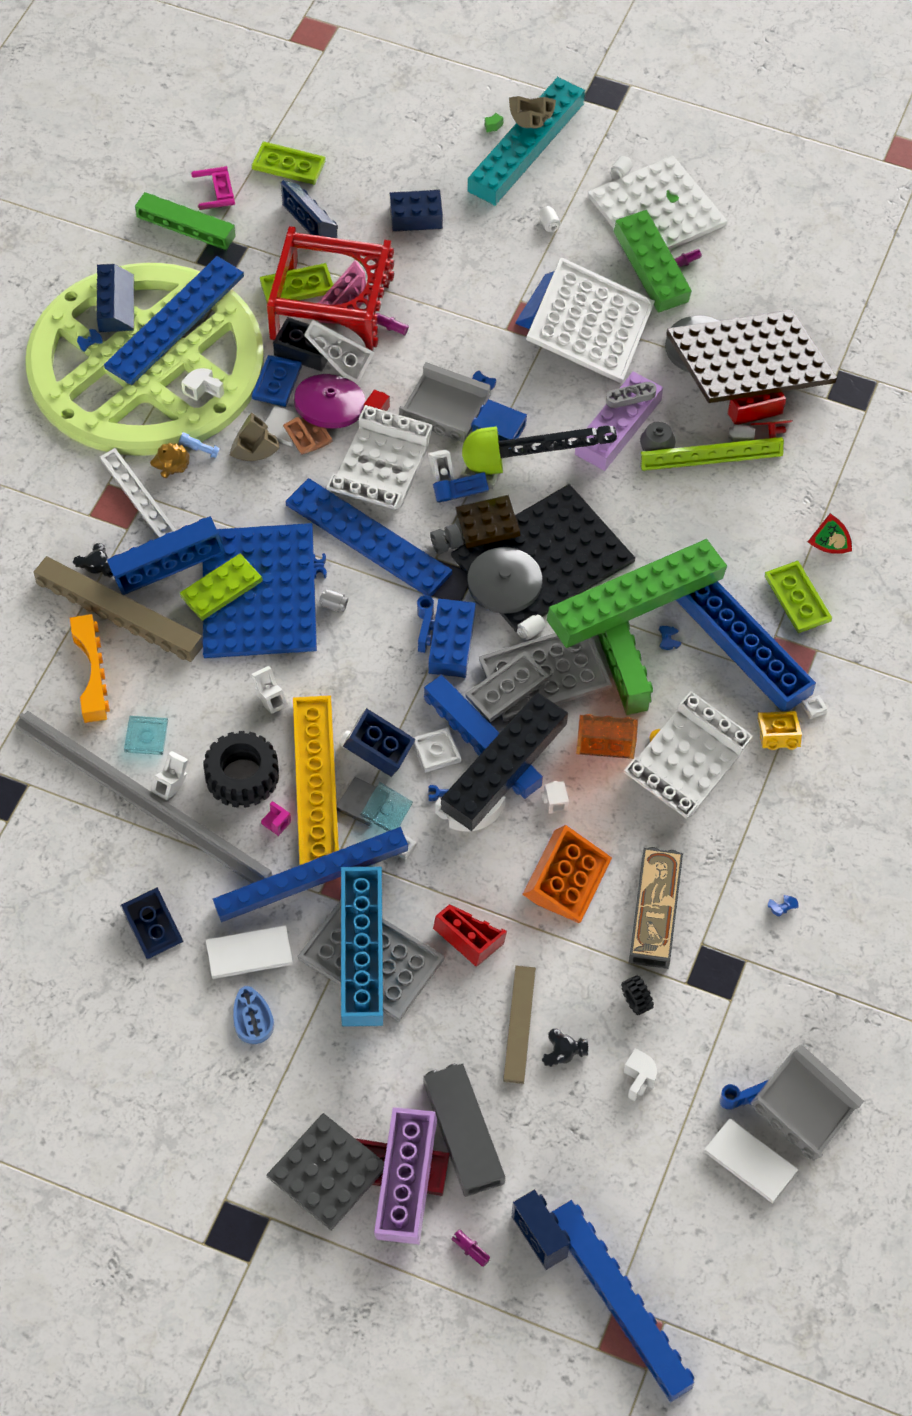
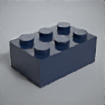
M440 190L390 192L392 232L443 229Z
M366 708L355 723L343 747L392 777L400 768L416 739Z
M534 1189L513 1202L511 1217L545 1270L568 1257L569 1242L571 1240L565 1230H561L558 1226L559 1221L554 1212L550 1213L547 1209V1202L543 1195H538Z

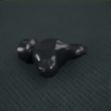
M96 543L93 546L92 552L86 557H81L80 555L74 557L73 564L75 567H80L93 574L102 572L104 576L113 577L107 562L106 549L102 543Z
M551 1029L548 1033V1039L553 1044L554 1050L550 1054H544L542 1062L545 1066L552 1067L553 1065H558V1063H569L576 1054L580 1057L588 1056V1039H582L581 1037L578 1041H575L571 1036L563 1034L561 1030Z

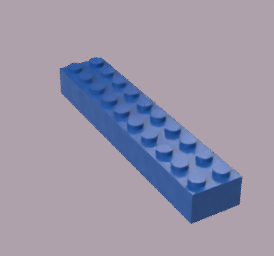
M718 581L676 599L683 609L782 712L790 711L803 700L813 695L816 682Z

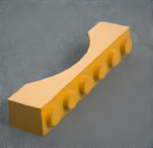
M92 614L70 617L74 644L81 648L91 663L90 679L85 691L80 696L84 723L107 720L106 712H110L108 700L105 701L104 696H108L106 684H102V680H105L104 668L100 669V664H103L102 652L98 653V648H101L100 637H96V632H99L98 622L93 620Z

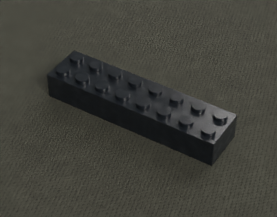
M537 692L441 798V810L470 831H473L567 725L568 712Z

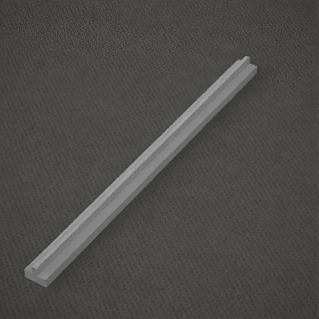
M27 711L25 714L21 712L19 715L20 719L15 723L17 729L250 883H255L272 875L270 869L31 712Z

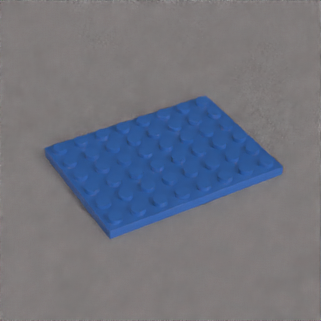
M313 524L217 529L225 553L203 562V577L241 553L262 576L263 581L203 620V657L219 658L317 651Z

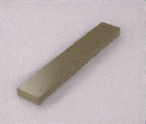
M515 965L503 1082L524 1084L536 967Z

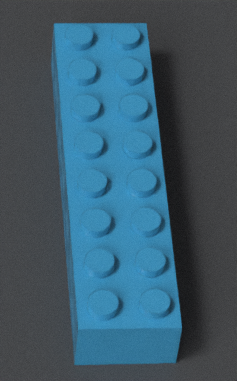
M341 867L342 1027L383 1026L382 867Z

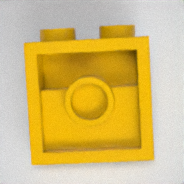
M796 711L758 712L757 719L762 748L776 750L777 748L787 747L793 750L801 747L802 733Z

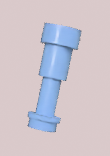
M182 432L178 445H183L196 451H204L211 454L210 457H217L219 448L216 445L211 447L200 443V440Z

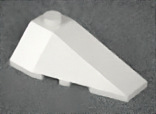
M313 319L304 334L343 377L357 384L359 383L374 355L373 351Z

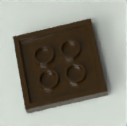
M509 495L455 507L466 548L521 536Z

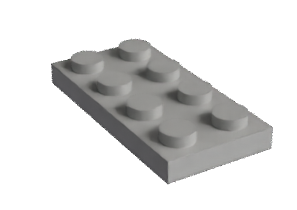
M524 651L467 692L466 698L491 723L549 680V675Z

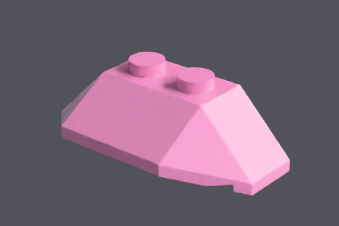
M354 261L318 302L319 304H343L355 299L362 293L366 286L365 272L357 261ZM358 302L356 305L360 308L363 303ZM318 320L319 323L337 324V323H333V322H327V321H320V320Z

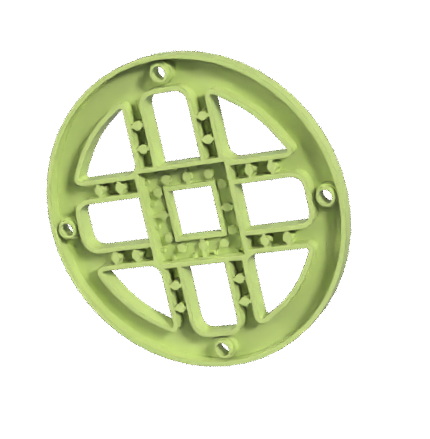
M138 263L119 266L134 274V290L149 289L171 292L150 309L141 310L134 305V331H117L108 340H103L102 344L95 343L89 346L83 352L89 358L59 382L55 379L53 368L54 354L59 338H65L82 351L77 343V338L81 336L87 339L90 336L88 328L75 318L89 307L97 306V273L67 288L42 312L30 334L25 357L26 373L33 398L44 416L58 430L83 445L105 452L116 448L119 454L156 455L158 449L163 444H178L182 432L190 434V437L201 442L207 440L231 424L247 407L252 399L253 390L264 365L263 340L258 322L245 301L231 289L211 308L216 312L188 336L185 338L181 337L133 385L128 384L105 369L104 364L200 273V271L188 267L165 263ZM228 331H232L237 346L236 361L231 375L226 374L201 355ZM200 368L212 370L213 378H217L223 383L224 395L221 398L214 396L202 407H191L166 388L184 371L190 373ZM105 374L124 387L93 412H87L73 402L77 396ZM141 403L152 404L173 420L152 425L118 424L122 418Z

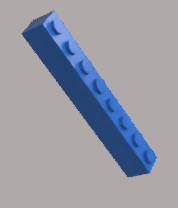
M440 675L424 687V700L426 703L432 705L438 715L442 718L444 717L453 730H457L461 734L462 739L466 743H470L479 756L499 735V732L443 675ZM530 765L514 783L512 789L517 795H521L526 799L542 786L543 776Z

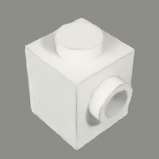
M552 781L545 784L544 792H541L543 804H547L548 813L568 811L569 800L564 781Z

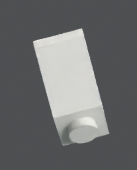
M441 450L428 453L435 483L443 480H455L450 452Z

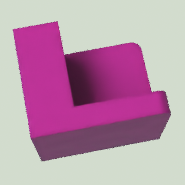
M272 801L270 803V811L261 820V824L279 836L291 823V816L288 811Z

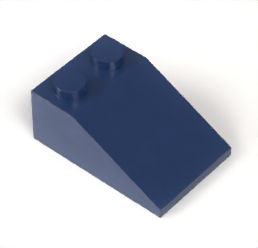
M158 887L120 905L146 959L184 942Z

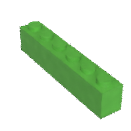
M144 192L135 205L137 218L224 250L228 249L236 237L234 224L153 194Z

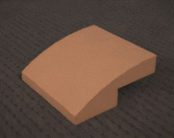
M296 417L283 425L301 455L315 451L333 442L326 428L313 425L303 418Z

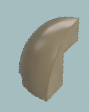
M520 96L509 97L511 115L514 121L521 127L538 128L543 126V123L551 118L555 109L556 100L546 97L534 99Z
M251 412L240 428L229 455L243 461L262 460L277 452L279 442L275 435L268 432V426Z

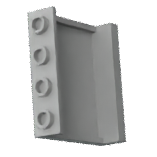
M425 362L423 375L405 406L399 407V415L432 424V431L464 442L472 430L471 423L473 419L478 417L481 406L485 405L490 397V385Z
M801 1044L792 1050L752 1100L751 1104L758 1114L765 1116L770 1121L772 1127L783 1132L790 1143L797 1145L805 1157L814 1161L822 1157V1151L853 1111L863 1104L864 1100Z

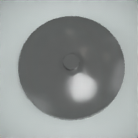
M500 547L482 553L473 561L468 572V589L473 599L483 608L496 613H514L529 607L538 598L542 588V573L537 562L527 553L515 548Z

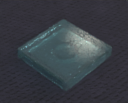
M129 716L124 752L163 755L168 718Z
M379 782L360 815L388 832L400 826L413 801Z

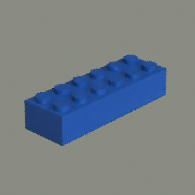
M211 516L190 525H185L176 531L166 533L157 539L149 540L147 543L133 547L126 552L116 554L107 559V562L121 594L126 595L225 553L215 524Z

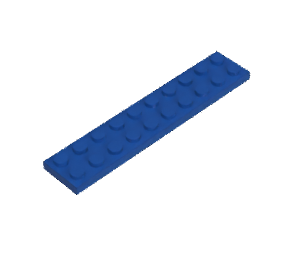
M216 256L104 364L105 369L128 384L133 385L244 277V272Z
M310 478L285 501L286 506L424 595L431 597L452 575V569Z

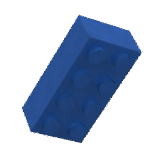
M438 598L428 662V674L466 678L475 620V602Z

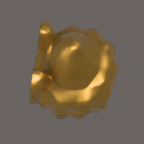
M177 443L163 444L158 449L156 456L150 461V465L162 470L161 476L167 478L170 474L183 473L188 467L190 455L183 445H178Z

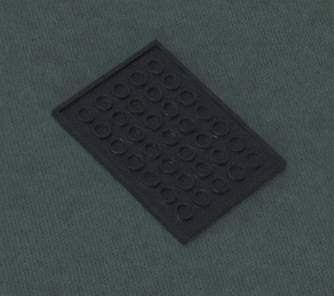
M570 484L515 515L521 536L471 548H466V544L451 552V557L467 576L473 561L482 553L494 548H515L527 553L537 562L542 573V588L538 598L529 607L521 611L500 613L515 632H517L518 624L532 615L545 616L548 614L550 606L585 592L635 562V556Z

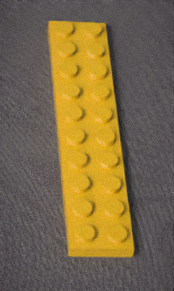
M331 695L293 697L300 865L339 850Z

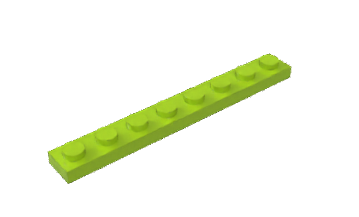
M782 437L643 451L641 452V470L783 456L784 440Z

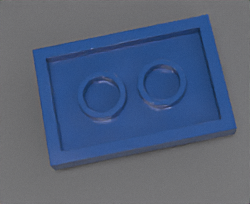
M268 355L253 390L252 399L286 407L301 371L302 362Z

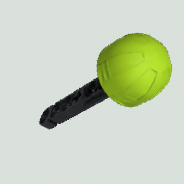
M497 426L481 428L473 431L465 439L462 447V457L467 467L477 474L484 472L485 475L503 473L502 458L593 446L598 443H612L617 439V432L614 426H601L598 429L587 428L499 441ZM606 433H613L610 436H605ZM590 435L595 436V437H593V438H586L587 436H590ZM571 438H576L574 441H569ZM535 443H540L538 446H533Z

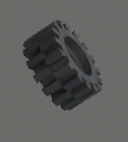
M635 975L622 982L621 989L624 992L623 995L626 997V1002L629 1003L633 1013L639 1016L654 1008L653 998L650 996L651 993L640 976Z

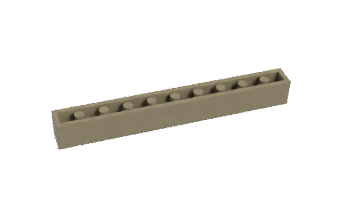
M48 556L34 570L36 583L40 587H46L54 594L66 597L71 603H77L85 610L95 612L102 619H108L116 626L124 627L133 635H139L151 644L155 643L164 651H170L182 660L192 662L203 648L202 635Z

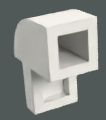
M200 368L193 370L181 382L182 393L197 401L205 391L218 398L224 395L223 383L219 379L213 378V373L210 369Z
M269 666L252 673L256 685L255 690L267 711L273 714L288 706L284 692L277 685L272 669Z
M172 751L168 753L163 771L155 775L151 792L165 800L173 797L186 779L187 773L185 769L188 759Z
M636 1048L624 1068V1073L635 1079L629 1089L628 1098L636 1101L639 1095L641 1097L644 1095L647 1087L653 1089L657 1075V1068L653 1059Z

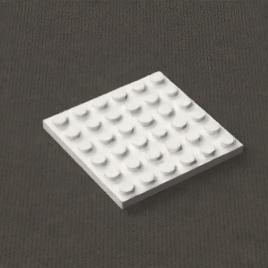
M674 155L632 172L625 177L623 176L622 179L618 178L588 191V197L613 228L617 219L647 209L669 250L727 225L726 218ZM667 190L672 195H677L679 200L671 203L666 197Z
M560 258L525 340L616 382L622 383L655 301L564 258Z

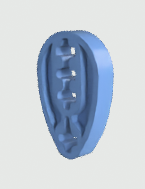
M244 986L240 988L233 1008L236 1034L242 1041L248 1044L262 1043L272 1035L274 1030V1019L271 1010L264 998L252 987ZM246 993L250 996V1004H247V1000L244 997ZM251 1011L255 1014V1022L257 1023L258 1032H260L258 1037L255 1036L253 1026L251 1025V1017L249 1016Z

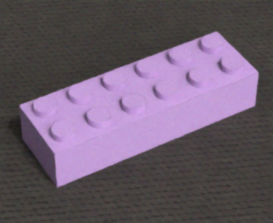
M632 372L620 388L652 381ZM654 383L656 385V395L651 400L618 408H611L606 404L587 428L598 429L601 426H614L617 432V439L612 443H598L593 446L575 448V455L605 471L661 402L663 387ZM632 392L626 394L628 397L636 396V394ZM606 433L605 436H610L613 433ZM590 435V436H587L586 438H593V437H595V436Z
M393 1107L374 1230L377 1240L420 1245L437 1124L436 1113L433 1111Z

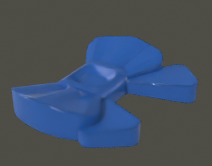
M89 329L90 336L87 339L78 336L77 343L83 352L95 343H103L102 336L96 329Z
M480 370L475 372L472 377L474 380L490 385V391L496 385V378H489L483 375Z
M670 626L659 627L658 630L662 634V641L659 645L661 649L671 650L681 646L680 641L671 639V635L679 632L678 629Z
M784 895V903L779 905L770 899L768 907L771 908L773 914L781 916L783 913H787L788 910L799 907L797 899Z

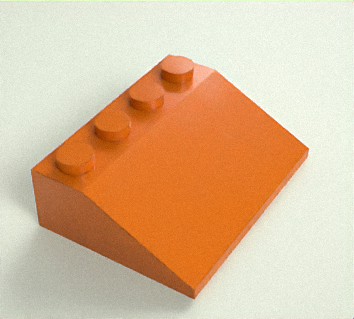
M564 825L554 830L522 895L540 907L581 923L612 857L573 829Z

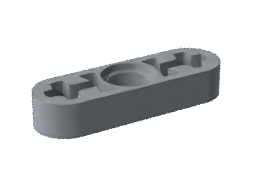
M644 382L611 390L606 395V404L611 408H618L651 400L656 395V385L652 382ZM632 392L635 393L636 396L628 397L626 394Z

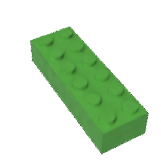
M647 209L617 219L613 232L648 296L655 301L654 307L657 312L660 313L688 303L692 290Z
M629 621L598 634L626 716L648 711L649 703L652 702L651 693H653L652 683L648 682L646 678V667L641 664V653L635 648V637L633 634H630Z

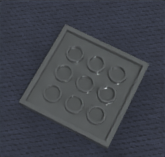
M322 1113L268 1172L267 1178L332 1231L383 1173L385 1162L326 1114Z

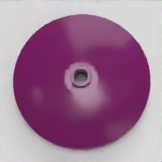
M318 374L304 379L297 386L294 395L295 409L303 419L313 425L331 429L347 427L358 421L365 403L364 393L356 383L335 374Z

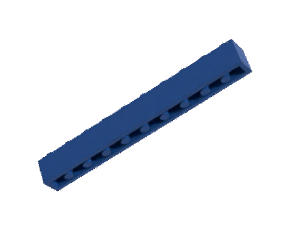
M398 827L215 897L213 902L222 923L341 877V867H368L407 852L408 843L402 828Z
M570 1200L553 1210L552 1212H554L559 1221L558 1226L561 1230H565L570 1237L569 1251L670 1403L690 1391L695 1383L692 1372L689 1368H684L681 1363L682 1358L676 1349L672 1350L668 1344L669 1339L663 1330L660 1332L656 1326L657 1321L651 1312L648 1313L643 1307L645 1305L643 1299L639 1294L635 1295L631 1289L632 1284L626 1275L623 1277L619 1271L620 1266L618 1262L607 1253L608 1248L604 1241L598 1240L596 1237L594 1226L591 1222L587 1223L584 1219V1212L578 1204L575 1205Z

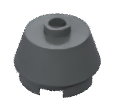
M653 422L641 434L640 444L643 451L672 449L675 447L676 439L668 424Z

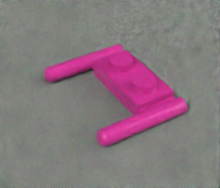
M227 166L191 172L193 178L212 175L217 201L199 203V210L235 205Z

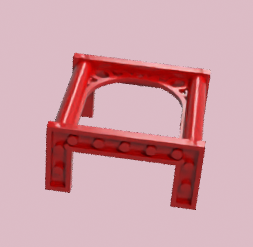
M289 226L267 303L270 340H274L280 330L279 315L343 325L354 331L363 340L366 348L371 351L377 348L378 337L376 336L378 326L375 325H377L378 315L376 313L377 311L380 312V298L384 296V288H389L390 281L393 282L394 271H392L394 268V260H392L394 248H391V240H384L383 245L296 233V227ZM297 248L350 256L357 260L367 273V284L362 293L355 299L343 304L326 305L280 298L287 272L297 267ZM369 260H372V261H374L376 264H374V265H368L367 262H368ZM358 302H362L367 307L365 309H360L357 307L356 304Z

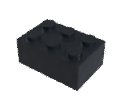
M287 317L273 341L274 356L302 362L303 366L322 372L328 360L304 336L309 324Z

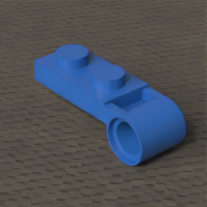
M485 472L451 481L443 480L433 484L438 503L489 491Z
M427 595L421 596L417 600V615L423 619L418 639V652L423 653L426 652L427 646L431 645L432 635H430V631L434 630L435 619H433L434 600Z
M768 1080L743 1091H740L733 1084L724 1086L719 1100L720 1105L727 1110H732L742 1105H752V1100ZM725 1095H733L735 1099L729 1100Z

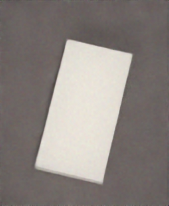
M286 926L206 940L212 979L293 965Z
M730 1118L704 1149L707 1155L772 1204L798 1172L796 1167Z

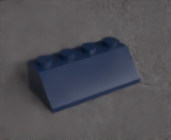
M285 180L281 181L282 205L310 235L337 238V223L328 217L326 211L322 210L314 199H311L307 191L298 184Z
M116 264L97 265V324L99 332L134 331V274Z

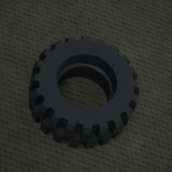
M239 731L236 734L230 732L228 736L224 737L222 735L217 738V743L213 742L210 745V750H207L205 753L203 767L207 788L210 793H213V797L216 800L221 799L222 804L229 805L230 803L232 807L239 808V805H244V808L250 807V804L253 803L254 805L260 804L261 799L266 800L270 797L269 792H274L279 780L278 759L276 750L273 749V745L270 742H266V738L261 735L257 737L254 732H249V734L245 733V731ZM237 760H250L259 766L255 774L244 779L231 778L223 772L230 763Z

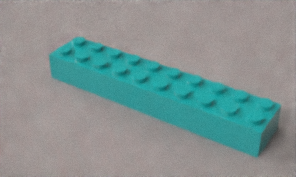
M557 77L540 96L556 100L551 118L547 119L543 123L544 125L538 128H525L516 123L468 177L467 192L496 206L584 105L585 90Z

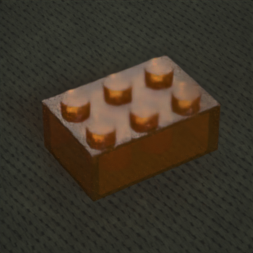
M591 714L580 715L576 754L634 759L638 719L629 717L614 718L612 716L601 717Z

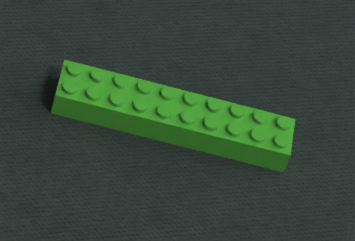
M704 539L550 606L546 620L564 646L568 648L722 580L727 564L708 539Z

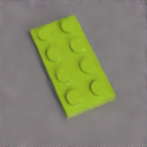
M263 141L252 163V169L315 185L326 162V157Z
M323 263L288 271L280 298L299 301L325 295L333 286L327 264ZM276 273L259 277L266 303H268Z
M240 553L179 593L180 597L203 621L261 583L263 579Z
M798 560L765 572L764 577L798 634L832 621L831 614Z

